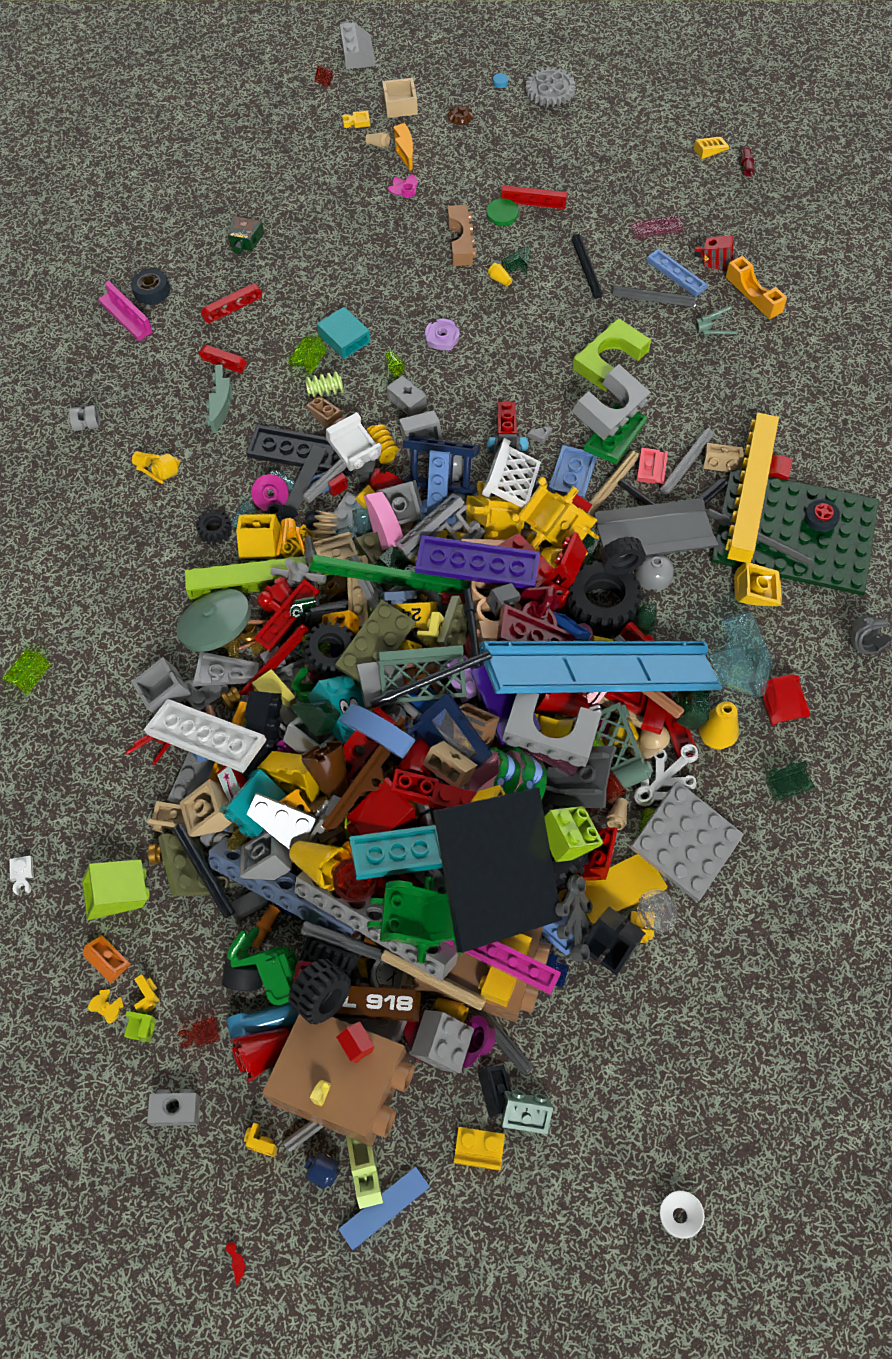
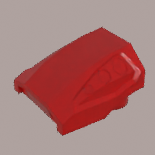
M794 674L780 676L760 685L764 708L771 726L802 717L810 718V710L800 684V676Z

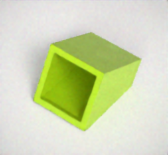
M141 860L92 863L88 865L82 879L87 920L142 908L145 905L146 901L149 900V888L145 887L146 868L142 867Z

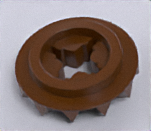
M462 105L460 107L455 106L450 109L448 118L456 125H465L473 119L472 109H468L467 106L462 107Z

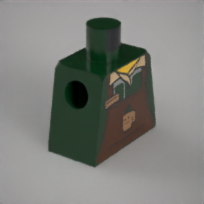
M232 216L228 238L230 246L233 247V252L241 254L243 249L252 251L264 235L262 221Z

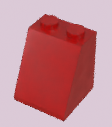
M388 777L384 779L383 784L380 783L377 786L379 787L378 791H372L347 816V829L352 836L416 827L415 808L406 798L390 791L392 781Z

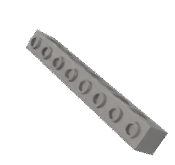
M303 871L296 877L295 894L389 949L429 975L442 981L455 967L458 958L456 948L444 942H441L440 946L430 947L426 954V964L416 963L417 946L391 940L386 942L380 941L381 929L367 927V922L382 921L383 906L369 904L370 896L346 882H343L338 888L329 891L318 886Z

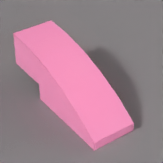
M383 492L364 495L373 533H378L382 550L397 547L395 544L403 538V534Z

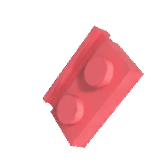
M641 448L637 482L652 484L657 482L663 485L668 451L660 452V450Z

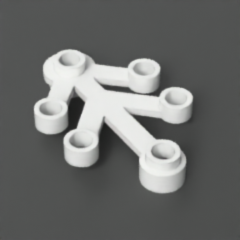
M687 744L681 749L682 756L665 772L666 751L661 750L654 755L656 760V780L650 786L649 779L641 782V787L634 794L638 805L646 807L653 804L654 801L663 800L668 792L657 791L661 787L673 786L677 781L689 790L696 787L697 782L692 775L672 778L688 762L692 763L697 760L698 750L694 745ZM693 753L694 755L688 758L687 754ZM659 754H664L663 758H657ZM688 780L694 781L691 785L686 784ZM643 795H649L648 799H642Z

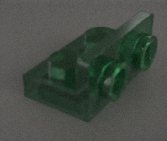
M794 761L788 767L782 769L776 767L769 771L765 782L775 802L815 788L806 770L808 766L807 761Z

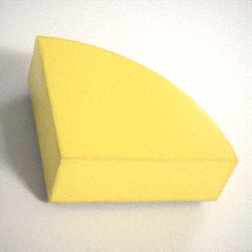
M320 1080L310 1096L314 1104L322 1107L331 1083Z

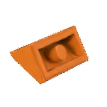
M103 935L84 947L83 956L110 984L130 966V963Z

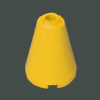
M728 701L721 702L701 719L698 733L704 744L721 750L729 746L731 747L737 741L739 736L738 712L733 703Z
M299 840L291 846L289 851L290 859L318 886L329 891L338 888L345 881L347 876L344 873L346 868L350 869L351 856L342 847Z

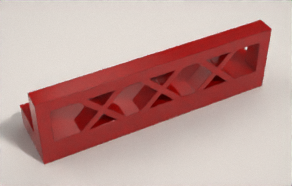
M502 186L501 199H509L516 204L565 209L568 192Z

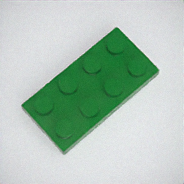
M615 404L612 409H622V406ZM638 412L633 418L629 416L628 422L623 427L619 426V430L614 436L611 437L609 435L605 440L594 432L585 444L584 451L617 465L646 424L648 417Z

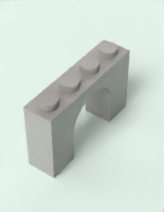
M620 364L609 372L602 384L619 399L622 409H612L605 406L588 391L578 400L572 410L579 419L603 440L609 435L611 437L614 436L619 430L618 427H623L628 422L629 416L633 418L639 411L638 408L642 409L648 403L647 397L651 393Z
M517 693L502 741L513 747L520 746L526 748L532 753H542L555 760L561 759L568 761L574 766L585 767L602 713L581 707L573 731L563 738H550L541 734L533 722V713L539 694Z

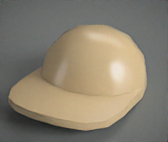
M663 726L660 735L642 730L636 742L643 759L651 758L669 744L670 734L665 726ZM630 748V753L636 757L634 749Z

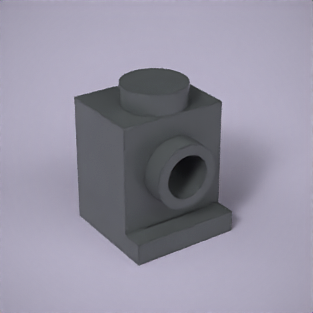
M377 459L370 460L361 468L356 469L360 482H369L374 469L378 468Z
M510 583L492 589L486 602L496 617L500 615L501 607L504 604L514 608L515 603L520 601V594L513 584Z

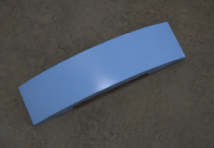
M352 703L339 719L340 723L366 735L402 759L415 742L411 736L390 722Z

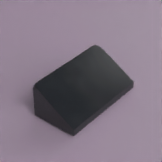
M504 1065L486 1067L478 1071V1077L489 1118L503 1115L505 1106L504 1093L505 1091L511 1092Z

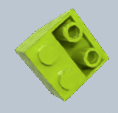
M584 806L550 810L544 817L550 851L556 862L574 860L603 844Z

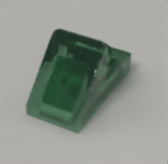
M528 245L502 259V267L508 274L515 272L519 268L527 276L531 258V246Z

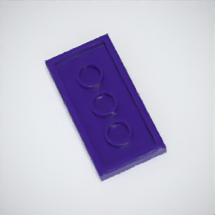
M485 666L471 670V675L486 711L500 717L495 731L500 744H506L502 740L517 693L495 694ZM533 713L534 725L541 732L540 724L535 713Z

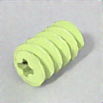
M336 371L333 377L330 373H327L326 378L323 374H320L319 380L315 375H313L312 381L308 376L306 377L308 397L312 394L313 398H316L317 393L323 397L324 391L330 396L331 390L336 395L338 389H340L341 393H344L341 376Z

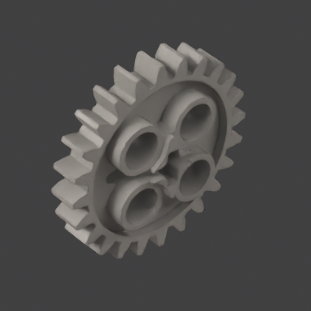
M549 67L546 70L541 68L540 72L535 70V74L531 73V77H528L526 81L527 97H530V100H535V104L540 102V106L546 104V107L549 104L552 107L555 104L560 106L561 102L566 104V100L570 101L575 93L574 77H571V74H566V71L561 72V68L555 70V67L552 70Z

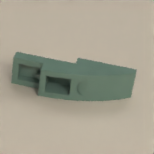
M215 365V373H212L216 386H213V393H209V401H206L207 412H209V415L206 416L207 425L211 426L212 432H217L223 424L232 401L230 378H225L222 365Z

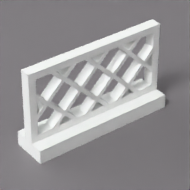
M504 438L496 451L482 495L489 497L493 493L524 508L530 499L541 462L510 447L511 441ZM510 454L515 456L517 459H512ZM527 463H529V464H531V465H533V466H535V467H531V468H530ZM517 464H521L523 469H519ZM507 465H511L513 470H509ZM527 473L530 478H526L524 474ZM513 475H518L520 479L516 480ZM503 476H507L510 481H506ZM520 484H524L527 489H522ZM514 485L516 490L513 491L510 486ZM498 487H504L506 492L498 489ZM516 495H520L523 500L517 498Z

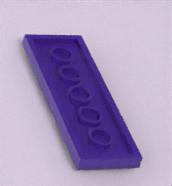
M422 535L415 573L503 586L512 583L514 587L524 589L535 588L540 552Z

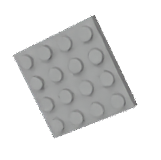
M677 781L629 848L697 902L701 900L744 834Z

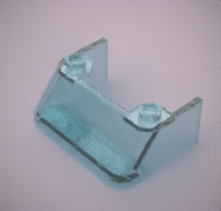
M749 611L723 619L721 622L729 638L727 645H725L724 650L709 654L716 670L718 683L726 688L754 698L764 696L773 662L753 612Z

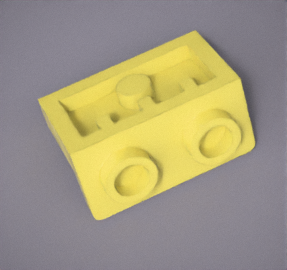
M432 612L431 619L427 623L428 631H417V636L428 648L438 647L436 641L444 620L440 612Z

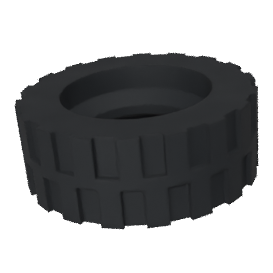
M632 536L617 538L602 548L600 553L603 568L610 575L630 573L641 566L646 560V554L641 541Z

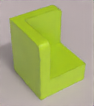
M126 1011L125 1016L129 1020L124 1036L129 1039L151 1042L157 1020L151 1015Z

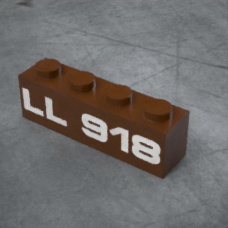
M357 983V986H351L344 1004L332 1017L419 1022L421 993L415 990L414 986L402 985L401 989H393V986L388 984H379V988H375L367 983Z

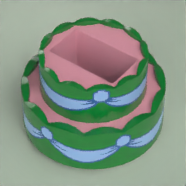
M492 747L489 749L493 756L474 771L470 781L464 785V789L474 792L501 785L505 794L539 787L542 800L547 784V771L544 763L539 758L518 747H504L500 750Z

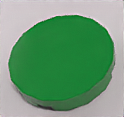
M496 199L487 206V219L491 223H496L497 226L511 225L518 218L519 209L512 200Z

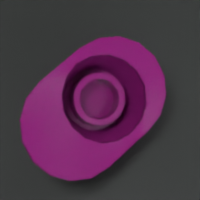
M474 1016L466 1024L474 1028L462 1068L472 1066L480 1055H486L494 1046L496 1030L490 1027L482 1016Z

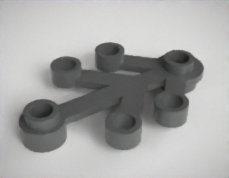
M572 874L566 883L568 892L563 903H557L556 914L558 916H568L565 925L558 926L557 936L559 939H569L574 925L575 946L571 947L570 956L576 962H587L590 951L586 944H582V934L589 935L593 928V923L585 915V913H591L593 905L584 893L586 889L585 879L577 874Z

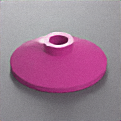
M267 474L259 477L254 482L251 495L256 506L267 511L268 507L273 503L284 506L289 492L283 479L276 475ZM270 489L274 491V495L272 497L268 496L267 494L268 490Z

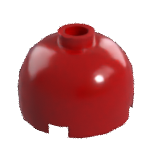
M379 468L374 469L369 480V486L375 492L404 483L402 479L388 471L385 474L380 473L381 469Z

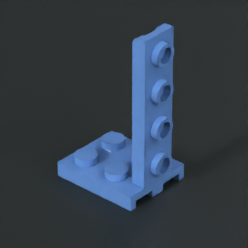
M430 450L428 498L423 500L422 503L423 519L448 497L450 452ZM452 514L445 521L449 526H452L457 519ZM423 519L417 520V525H418Z

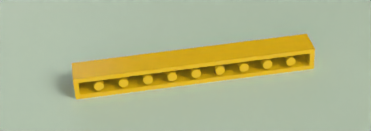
M757 412L756 419L751 421L749 430H752V432H749L747 443H750V445L747 444L744 455L747 457H744L742 468L745 471H741L739 481L742 484L739 483L736 495L740 496L736 497L734 508L737 511H733L731 522H734V525H730L728 536H731V539L727 540L725 550L729 551L727 559L751 563L756 546L779 421L777 416Z

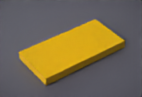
M637 854L610 867L606 880L585 881L586 889L584 893L593 905L591 913H585V915L595 925L598 918L608 907L619 913L666 890L668 886L659 871Z

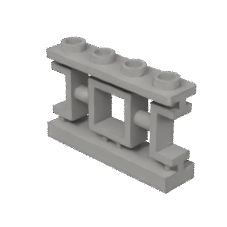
M452 494L395 545L403 552L405 557L410 559L415 554L418 556L419 549L416 545L420 543L422 535L435 537L445 529L453 540L481 539L485 530L475 520L469 524L466 523L460 514L467 507L464 505L461 497ZM453 514L457 521L452 526H449L445 520ZM463 527L467 533L459 539L455 532Z

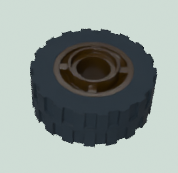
M145 269L134 275V278L131 280L130 285L134 297L141 304H158L169 296L170 285L163 271Z

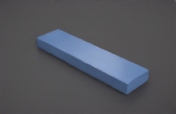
M657 249L647 257L646 261L693 296L697 297L707 289L708 284L661 250Z
M414 1167L382 1193L383 1203L365 1207L341 1226L339 1231L351 1249L354 1250L428 1190L430 1186L418 1169Z

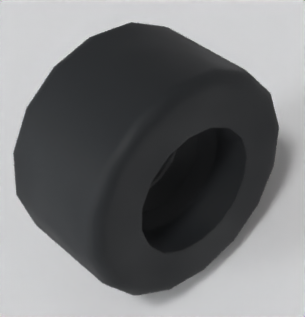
M230 961L224 964L223 987L237 991H256L262 988L263 982L256 964L233 968Z

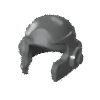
M871 614L856 619L850 626L851 643L855 650L862 654H875L892 642L890 635L884 634L882 637L877 638L880 628L888 627V620L877 619Z

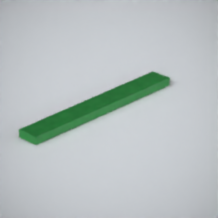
M313 554L309 563V570L314 572L413 589L434 590L437 593L464 594L463 591L469 588V581L420 574Z

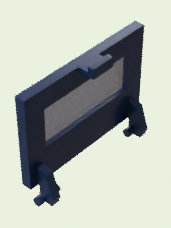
M449 693L442 696L412 723L413 727H406L405 733L412 738L415 737L413 733L417 730L429 748L445 741L477 764L476 769L493 756L490 749ZM441 779L443 784L450 785L446 781Z

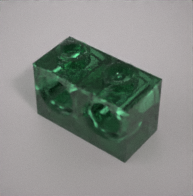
M710 690L678 691L677 704L684 709V712L676 722L693 731L709 720Z

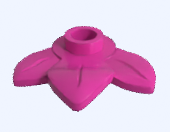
M413 174L408 176L406 180L394 177L393 186H389L388 190L395 195H402L406 198L413 197L416 194L418 180Z

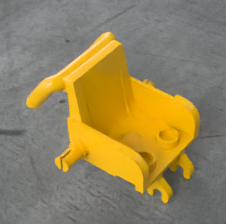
M544 477L538 479L539 487L521 512L513 514L511 517L515 523H520L524 520L537 533L535 539L530 544L534 549H537L544 540L552 544L551 547L563 549L561 547L563 540L566 536L570 537L574 532L579 534L581 540L587 534L596 540L600 538L590 530L597 519L580 507L578 508L572 504L573 498L579 490L572 486L564 497L558 493L553 494L546 489L547 481Z
M478 481V496L467 495L466 514L485 526L484 539L506 541L517 533L521 534L525 521L515 523L511 517L513 514H519L523 508L497 495L489 497L482 495L485 483ZM530 533L526 541L531 544L536 534Z

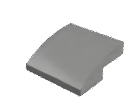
M377 662L358 664L356 668L365 709L372 708L370 700L381 696L379 666ZM384 666V674L391 680L399 672L393 666ZM401 673L393 681L399 687L404 686ZM390 685L387 690H390L392 688L393 690H395L396 688L393 685ZM384 704V705H380V706H377V707L387 706V705H393V704Z

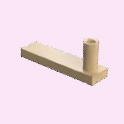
M366 555L359 556L362 563L368 564ZM347 577L348 610L361 618L360 626H363L370 616V606L357 579Z

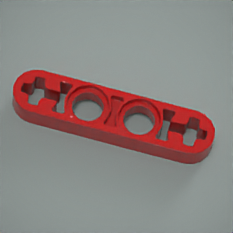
M257 284L248 285L207 305L201 310V316L205 322L211 323L260 299L262 290ZM228 304L226 308L221 310L224 305Z

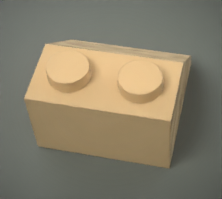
M209 779L180 802L187 833L190 837L221 832L232 824V822L224 817V812L220 809L229 802L219 783Z

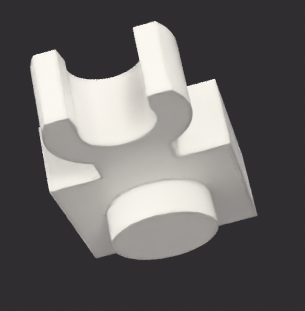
M25 856L9 859L10 880L16 881L13 885V892L19 895V888L25 886V891L30 893L31 885L27 882V879L34 878L33 857Z

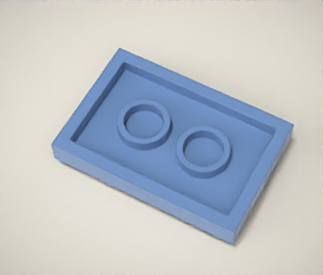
M562 445L549 487L555 493L564 496L574 486L579 490L577 494L585 499L597 456L582 449Z

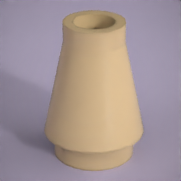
M386 132L367 134L366 144L381 148L388 147L390 135Z
M616 798L612 809L606 817L607 825L610 828L616 827L618 830H622L626 826L628 805L626 799Z

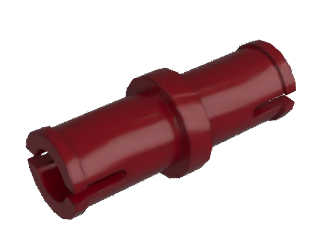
M744 147L741 150V165L744 168V175L749 177L755 172L753 167L754 158L751 155V149Z

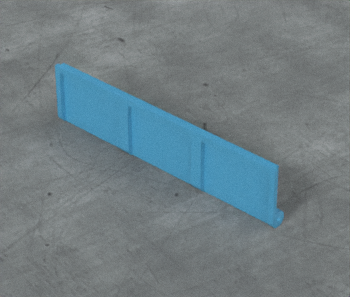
M481 641L479 648L480 654L488 650L492 658L483 663L495 694L704 691L722 689L719 679L706 658L708 646L705 641Z

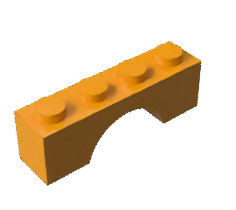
M743 255L729 263L726 278L769 320L783 312L787 297L777 287L771 290L763 288L756 279L754 266Z

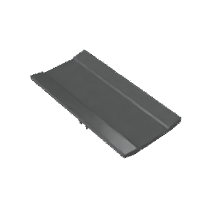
M703 498L594 512V518L597 519L596 527L603 548L611 541L626 536H632L641 541L646 557L719 546L713 534Z
M592 746L585 767L574 766L568 761L555 760L548 755L532 753L528 749L522 748L525 752L539 758L546 767L547 784L541 800L544 807H547L548 803H553L557 808L560 805L566 808L580 806L585 808H605L611 762L617 747Z

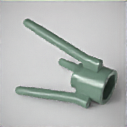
M732 306L695 319L697 332H702L703 335L738 334V331L709 330V328H712L711 320L721 317V313L732 309Z

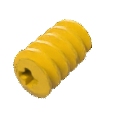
M383 424L370 426L366 431L376 444L380 443L382 446L381 455L378 457L380 463L388 464L395 459L399 448Z

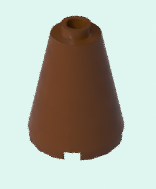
M329 741L326 742V747L320 748L317 745L303 753L302 763L326 798L329 800L333 795L342 798L349 788L342 742Z

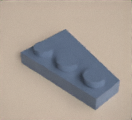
M417 590L378 592V597L384 601L391 600V604L412 603L411 599L417 598Z

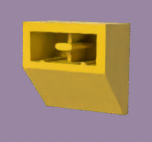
M276 514L239 515L236 533L240 559H276L281 530Z

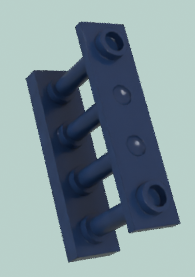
M413 436L403 440V448H408L411 451L410 476L408 475L403 479L404 483L416 480L417 487L428 488L430 450L450 452L448 491L460 492L461 495H471L477 490V485L470 484L471 459L480 453V445ZM420 450L427 451L428 478L417 477L418 452ZM455 455L464 458L463 483L452 482L453 457Z

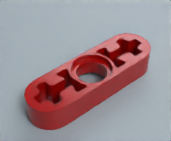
M203 345L199 351V356L202 360L215 365H222L224 368L238 373H242L247 366V362L242 357L209 345Z

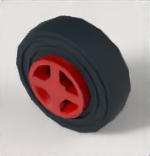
M815 500L807 507L805 520L816 531H830L838 524L840 511L829 500Z

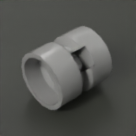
M96 405L85 406L84 409L81 407L69 409L70 422L74 431L85 430L86 427L89 429L100 428V416Z

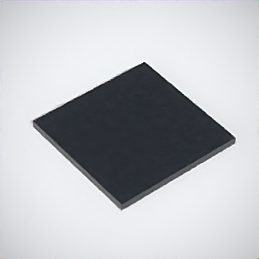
M539 787L433 811L457 953L473 950L562 920V916L556 914V905L559 903Z

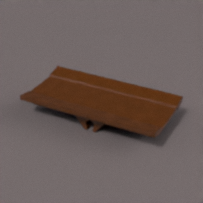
M400 716L394 726L406 732V722ZM379 745L322 824L325 833L337 829L360 796L367 797L372 791L379 790V787H375L376 784L384 783L386 774L381 766L391 752L383 745Z

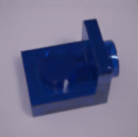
M549 954L546 965L561 972L555 986L562 988L569 967L558 963V956Z

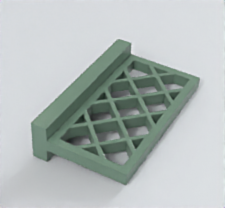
M463 645L379 652L376 656L379 666L381 695L385 694L390 685H393L396 689L400 688L393 682L400 673L410 680L408 683L410 684L415 681V678L421 671L427 676L431 675L424 669L428 662H434L439 666L440 669L438 671L445 669V665L449 661L458 660V663L462 662L464 654ZM407 664H413L419 669L413 678L403 671ZM384 666H393L399 672L391 680L384 674ZM464 670L451 675L452 678L445 686L439 681L435 682L442 688L438 695H432L426 689L429 685L420 688L422 691L417 697H411L409 694H406L407 698L399 697L395 702L384 704L439 700L445 695L442 694L444 690L452 698L467 697ZM453 679L460 684L461 693H453L447 688Z

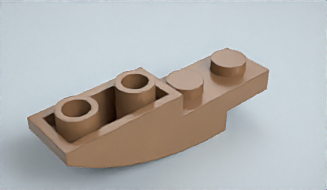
M318 396L306 405L307 409L326 429L346 418L342 415L339 408L321 396Z

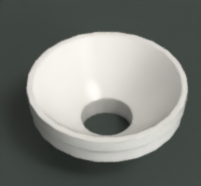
M672 1192L665 1197L660 1206L661 1223L665 1230L676 1238L687 1239L693 1237L701 1230L704 1224L705 1216L702 1204L689 1192ZM676 1208L685 1210L687 1219L684 1223L680 1224L674 1220L673 1212Z

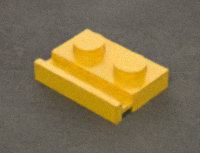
M458 1127L454 1164L500 1171L505 1134Z

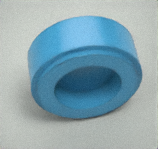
M503 73L494 75L493 85L497 88L506 87L508 85V76Z

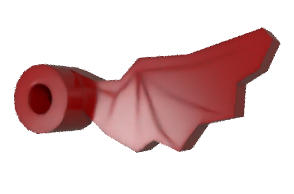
M230 1241L226 1245V1251L232 1257L233 1262L231 1266L234 1271L235 1285H238L241 1277L245 1276L244 1269L246 1264L243 1262L244 1257L235 1252L236 1243Z

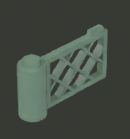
M620 702L602 710L600 720H603L599 732L596 731L598 735L597 737L595 736L593 746H599L601 736L610 739L608 746H613L614 741L623 744L619 756L614 754V757L618 758L615 766L610 768L607 788L612 794L651 778V773L653 772L649 761H644L627 719V717H630L627 706L625 704L622 705ZM618 709L620 714L618 722L609 721L611 712ZM607 722L616 726L612 737L603 734ZM619 728L626 729L627 731L625 742L615 739ZM627 746L634 749L636 757L629 760L623 758Z

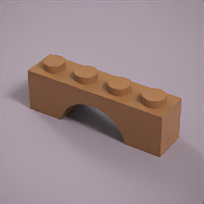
M467 205L448 206L449 230L461 235L459 239L452 242L453 266L473 265V258H476V249L472 248L474 246V235H471L473 234V224L469 223L472 222L471 211L468 212Z

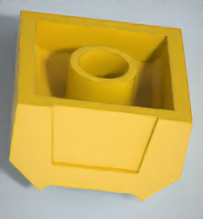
M743 563L737 568L733 578L735 588L734 599L736 601L758 606L782 605L779 571L752 563Z

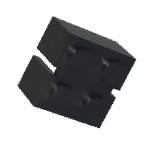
M608 907L598 918L583 944L589 947L590 957L596 961L607 948L610 949V952L600 964L617 976L627 964L646 933L630 921L625 923V917L611 907Z

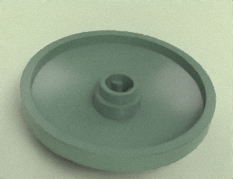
M222 589L208 593L193 602L183 612L177 624V636L183 646L191 651L205 652L222 647L236 638L246 627L251 616V605L245 595L237 590Z

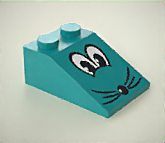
M348 675L318 681L308 696L338 741L342 742V745L348 741L355 731L340 723L339 719L351 703L365 708L360 689Z

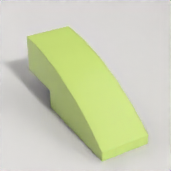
M346 1136L359 1208L362 1209L383 1203L373 1147Z

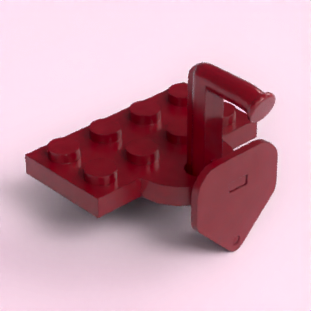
M551 586L524 589L520 593V601H518L520 605L524 606L521 610L507 604L501 607L496 641H574L572 634L557 627V620L553 612L559 607V600L555 589Z

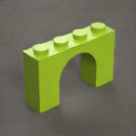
M618 318L614 323L609 324L603 333H599L592 343H588L582 352L574 356L573 370L603 391H606L607 388L602 383L614 367L602 360L599 354L607 349H619L639 361L649 352L651 339Z

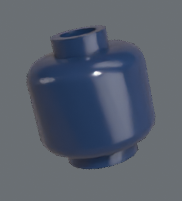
M322 1151L316 1157L311 1154L304 1166L307 1169L305 1177L321 1189L327 1186L331 1188L341 1171L338 1169L339 1163L336 1159Z

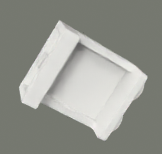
M357 412L326 429L327 441L349 471L359 469L366 462L376 460L381 455V444H376L362 426L361 417Z

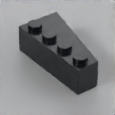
M249 692L244 715L247 723L243 727L264 735L266 741L243 773L241 772L242 775L248 776L253 770H258L257 767L272 751L278 749L277 736L280 728V709L282 708L281 693Z

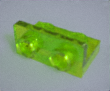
M304 337L288 360V363L291 367H304L309 374H312L327 352V348L320 337Z
M25 649L3 676L2 680L6 684L19 688L24 694L28 695L50 668L51 664L39 652Z

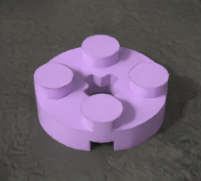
M437 319V322L429 323L425 329L427 345L438 350L449 351L453 349V346L459 341V328L455 326L453 321L448 319Z

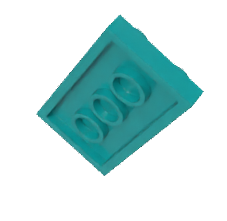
M436 825L349 837L356 880L443 868Z

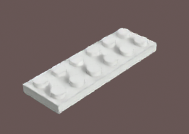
M170 699L165 701L144 729L145 733L151 737L242 773L266 741L265 736Z

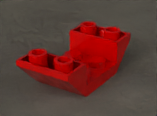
M576 532L570 537H565L561 544L563 550L557 554L554 560L556 566L553 571L558 573V575L551 581L566 589L574 583L587 553L579 534Z
M616 827L598 829V834L603 844L591 850V853L588 854L590 858L588 865H583L585 871L582 875H579L585 881L606 880L618 830ZM551 853L552 861H555V859H554V857H553V855H552V853Z

